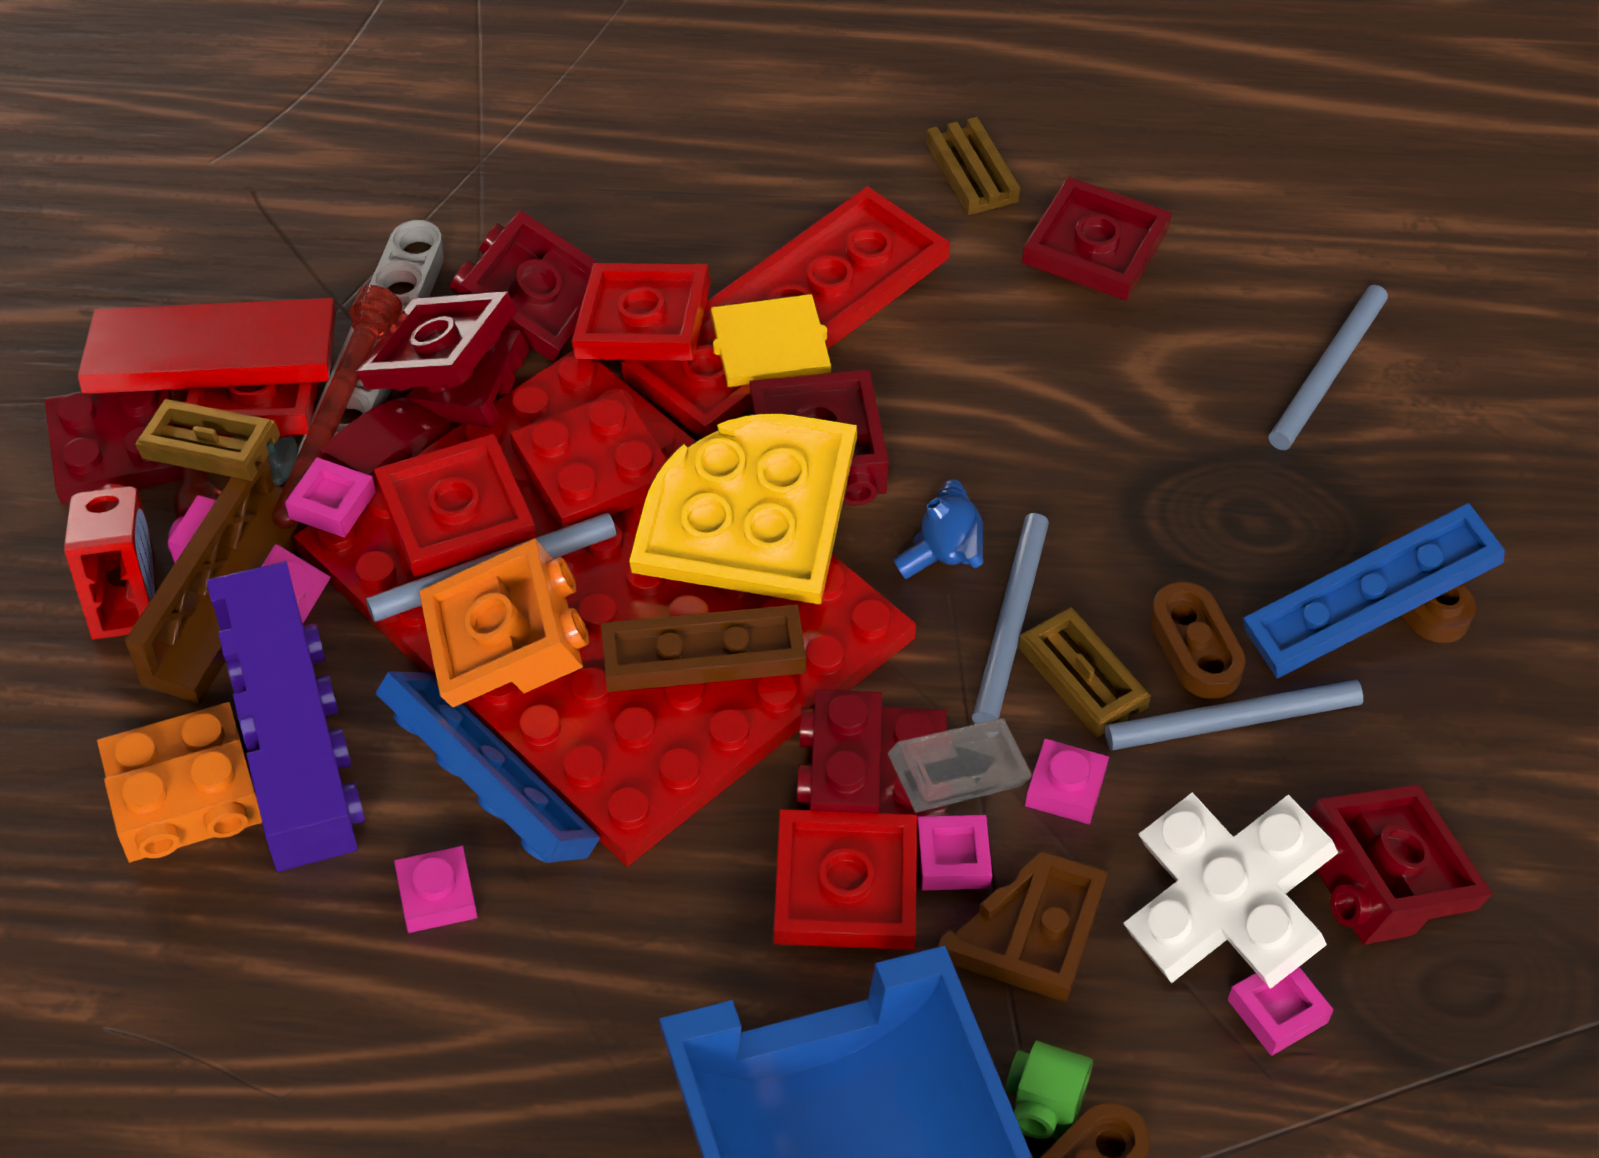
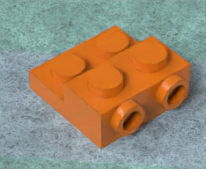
M534 538L419 591L439 693L452 708L510 682H513L523 693H526L583 668L579 648L589 644V636L579 613L574 608H568L566 597L576 592V584L567 563L562 557L559 556L553 559Z
M230 702L97 740L106 776L104 781L117 835L129 863L143 858L164 857L174 852L177 848L213 837H230L240 833L246 827L262 823L253 781Z

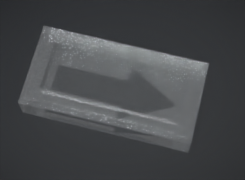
M1004 718L899 741L888 752L890 760L916 813L1018 788L1032 777Z

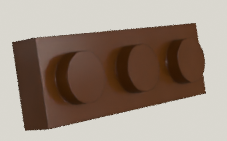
M798 605L601 623L607 692L806 673V653Z

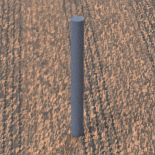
M1370 285L1366 289L1269 434V442L1279 450L1290 448L1387 301L1388 293L1383 287Z
M604 513L536 537V540L554 559L616 536V529L609 513ZM525 542L367 597L366 603L373 621L377 622L422 606L420 590Z
M1031 513L1026 515L972 715L973 722L984 728H993L998 724L1049 525L1048 519L1041 514Z
M1355 679L1105 725V738L1109 750L1113 751L1362 705L1363 690L1360 682Z

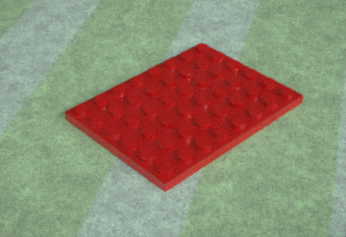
M573 350L494 402L493 404L499 413V418L491 428L461 424L423 449L417 456L494 433L535 523L536 537L560 528L513 451L510 432L623 390L667 460L681 446L686 445L688 448L696 443V441L597 359H575ZM378 487L375 488L376 493L345 538L310 525L295 534L293 538L297 552L313 567L330 576L331 578L328 582L422 672H431L436 677L422 606L374 622L370 615L366 598L457 565L414 578ZM643 502L610 515L616 529L615 537L560 556L567 563L576 584V592L566 597L568 608H574L579 613L589 636V644L579 648L583 668L526 693H523L513 682H510L463 704L601 837L599 841L628 867L800 730L801 707L815 708V689L850 691L915 639L916 623L833 554L830 560L821 605L632 573L629 561L645 503ZM798 605L806 653V673L607 692L601 623Z

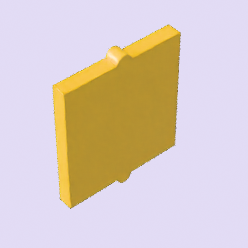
M812 294L711 307V318L716 339L713 341V352L721 356L728 387L747 385L749 381L831 373V363L825 344L827 327L820 325Z

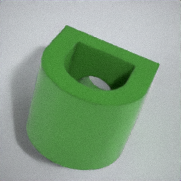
M1038 1040L1035 1041L1030 1053L1021 1050L1016 1052L1007 1079L1005 1092L1016 1096L1013 1112L1022 1134L1036 1139H1048L1051 1137L1058 1140L1077 1121L1089 1082L1093 1058Z

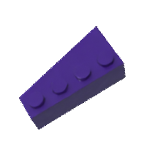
M287 561L206 580L211 602L221 630L218 631L235 693L233 698L247 751H250L246 754L266 840L276 871L280 872L358 851L352 825L365 822L356 782L342 785L339 769L351 767V762L342 727L333 730L328 729L326 716L338 713L329 674L320 677L315 675L313 664L325 661L317 624L303 626Z

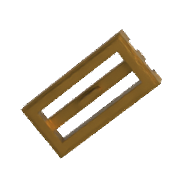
M978 117L967 119V127L961 128L958 122L949 123L945 133H941L938 127L927 129L926 144L967 215L1019 202L1021 188ZM949 147H956L966 164L969 176L972 181L977 183L985 197H978Z
M165 399L137 440L136 447L142 459L253 481L258 473L255 462L264 463L269 455L266 444H276L280 437V432L275 420ZM171 423L193 428V430L168 426L167 424ZM217 433L246 438L248 441L218 436Z
M1072 607L1020 635L1018 648L1096 738L1105 733V725L1112 722L1127 721L1129 713L1133 710L1139 714L1148 709L1151 695ZM1064 630L1122 697L1119 699L1115 698L1094 674V668L1082 654H1077L1058 633L1059 631Z

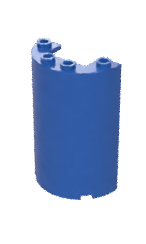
M945 945L875 963L867 1000L741 1032L742 1026L733 1000L659 1018L660 1030L702 1158H1032Z

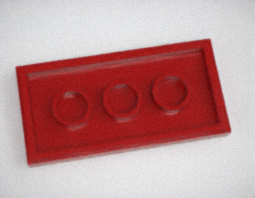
M319 298L94 309L78 373L81 392L98 394L327 382L330 376L336 319L334 299Z

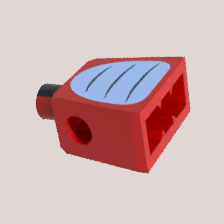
M108 484L99 490L81 492L71 497L64 543L65 555L92 640L128 635L156 593L155 552L139 491L131 486L125 487L120 484ZM118 566H121L120 580H126L125 586H114L108 582L109 573Z

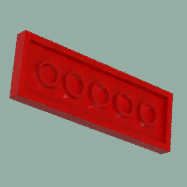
M866 186L706 302L693 361L624 360L622 362L623 379L702 439L718 431L717 424L736 419L751 408L749 384L728 387L721 356L713 352V341L716 339L711 318V307L812 294L820 325L827 327L825 344L827 350H829L948 260L950 242Z

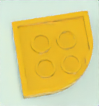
M758 414L717 424L718 431L700 439L688 448L686 445L681 446L663 465L648 491L629 561L631 572L821 605L857 440V425L796 415Z

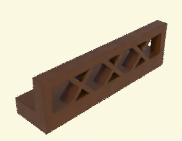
M268 457L264 463L255 462L258 473L253 481L235 477L230 478L125 639L141 686L200 704L226 662L218 633L221 630L211 602L206 580L261 567L275 544L293 554L296 549L293 536L309 526L289 518L285 502L293 491L275 486Z

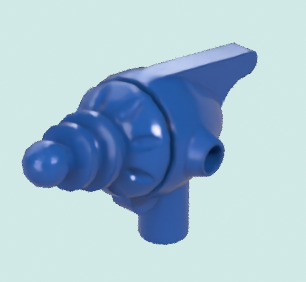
M955 479L947 480L939 490L937 497L927 504V510L922 517L921 532L913 540L915 545L893 558L905 579H908L936 561L946 565L970 564L972 568H977L983 563V521L977 507L970 501L962 484Z

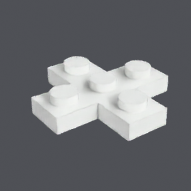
M1193 792L1138 834L1145 847L1176 882L1126 920L1124 925L1130 935L1171 983L1228 940L1271 989L1327 945L1322 933L1286 893L1333 858L1338 852L1333 840L1289 794L1234 837Z

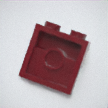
M519 209L506 227L499 223L492 227L479 248V252L483 254L477 264L467 260L453 278L449 289L456 293V295L508 291L517 312L505 328L520 330L529 347L554 363L573 337L593 263L599 262Z
M870 370L749 381L752 415L786 414L857 425V440L843 500L845 504L850 506L865 505L871 502L877 494L887 493L889 460Z
M815 689V708L801 707L800 748H813L812 764L798 765V805H810V810L912 814L917 815V820L918 817L947 816V783L936 786L933 783L932 787L920 789L911 772V769L947 761V710L882 707V692Z
M1419 784L1321 798L1307 813L1333 840L1338 854L1316 870L1331 893L1330 905L1332 913L1341 925L1354 929L1363 945L1413 936L1428 919L1479 910L1493 894Z

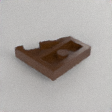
M1041 851L1019 870L1018 877L1012 884L999 887L980 904L979 913L956 933L949 930L943 935L938 947L946 946L951 961L956 967L1067 1003L1109 872Z

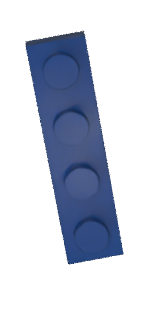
M1467 503L1244 617V631L1278 679L1503 564L1505 549L1472 506Z
M388 672L375 694L395 712L393 715L394 720L403 729L418 735L436 753V762L449 773L459 776L478 795L477 801L484 810L495 817L503 819L521 837L520 843L531 856L546 863L587 859L601 837L464 704L452 708L440 696L437 678L431 672Z

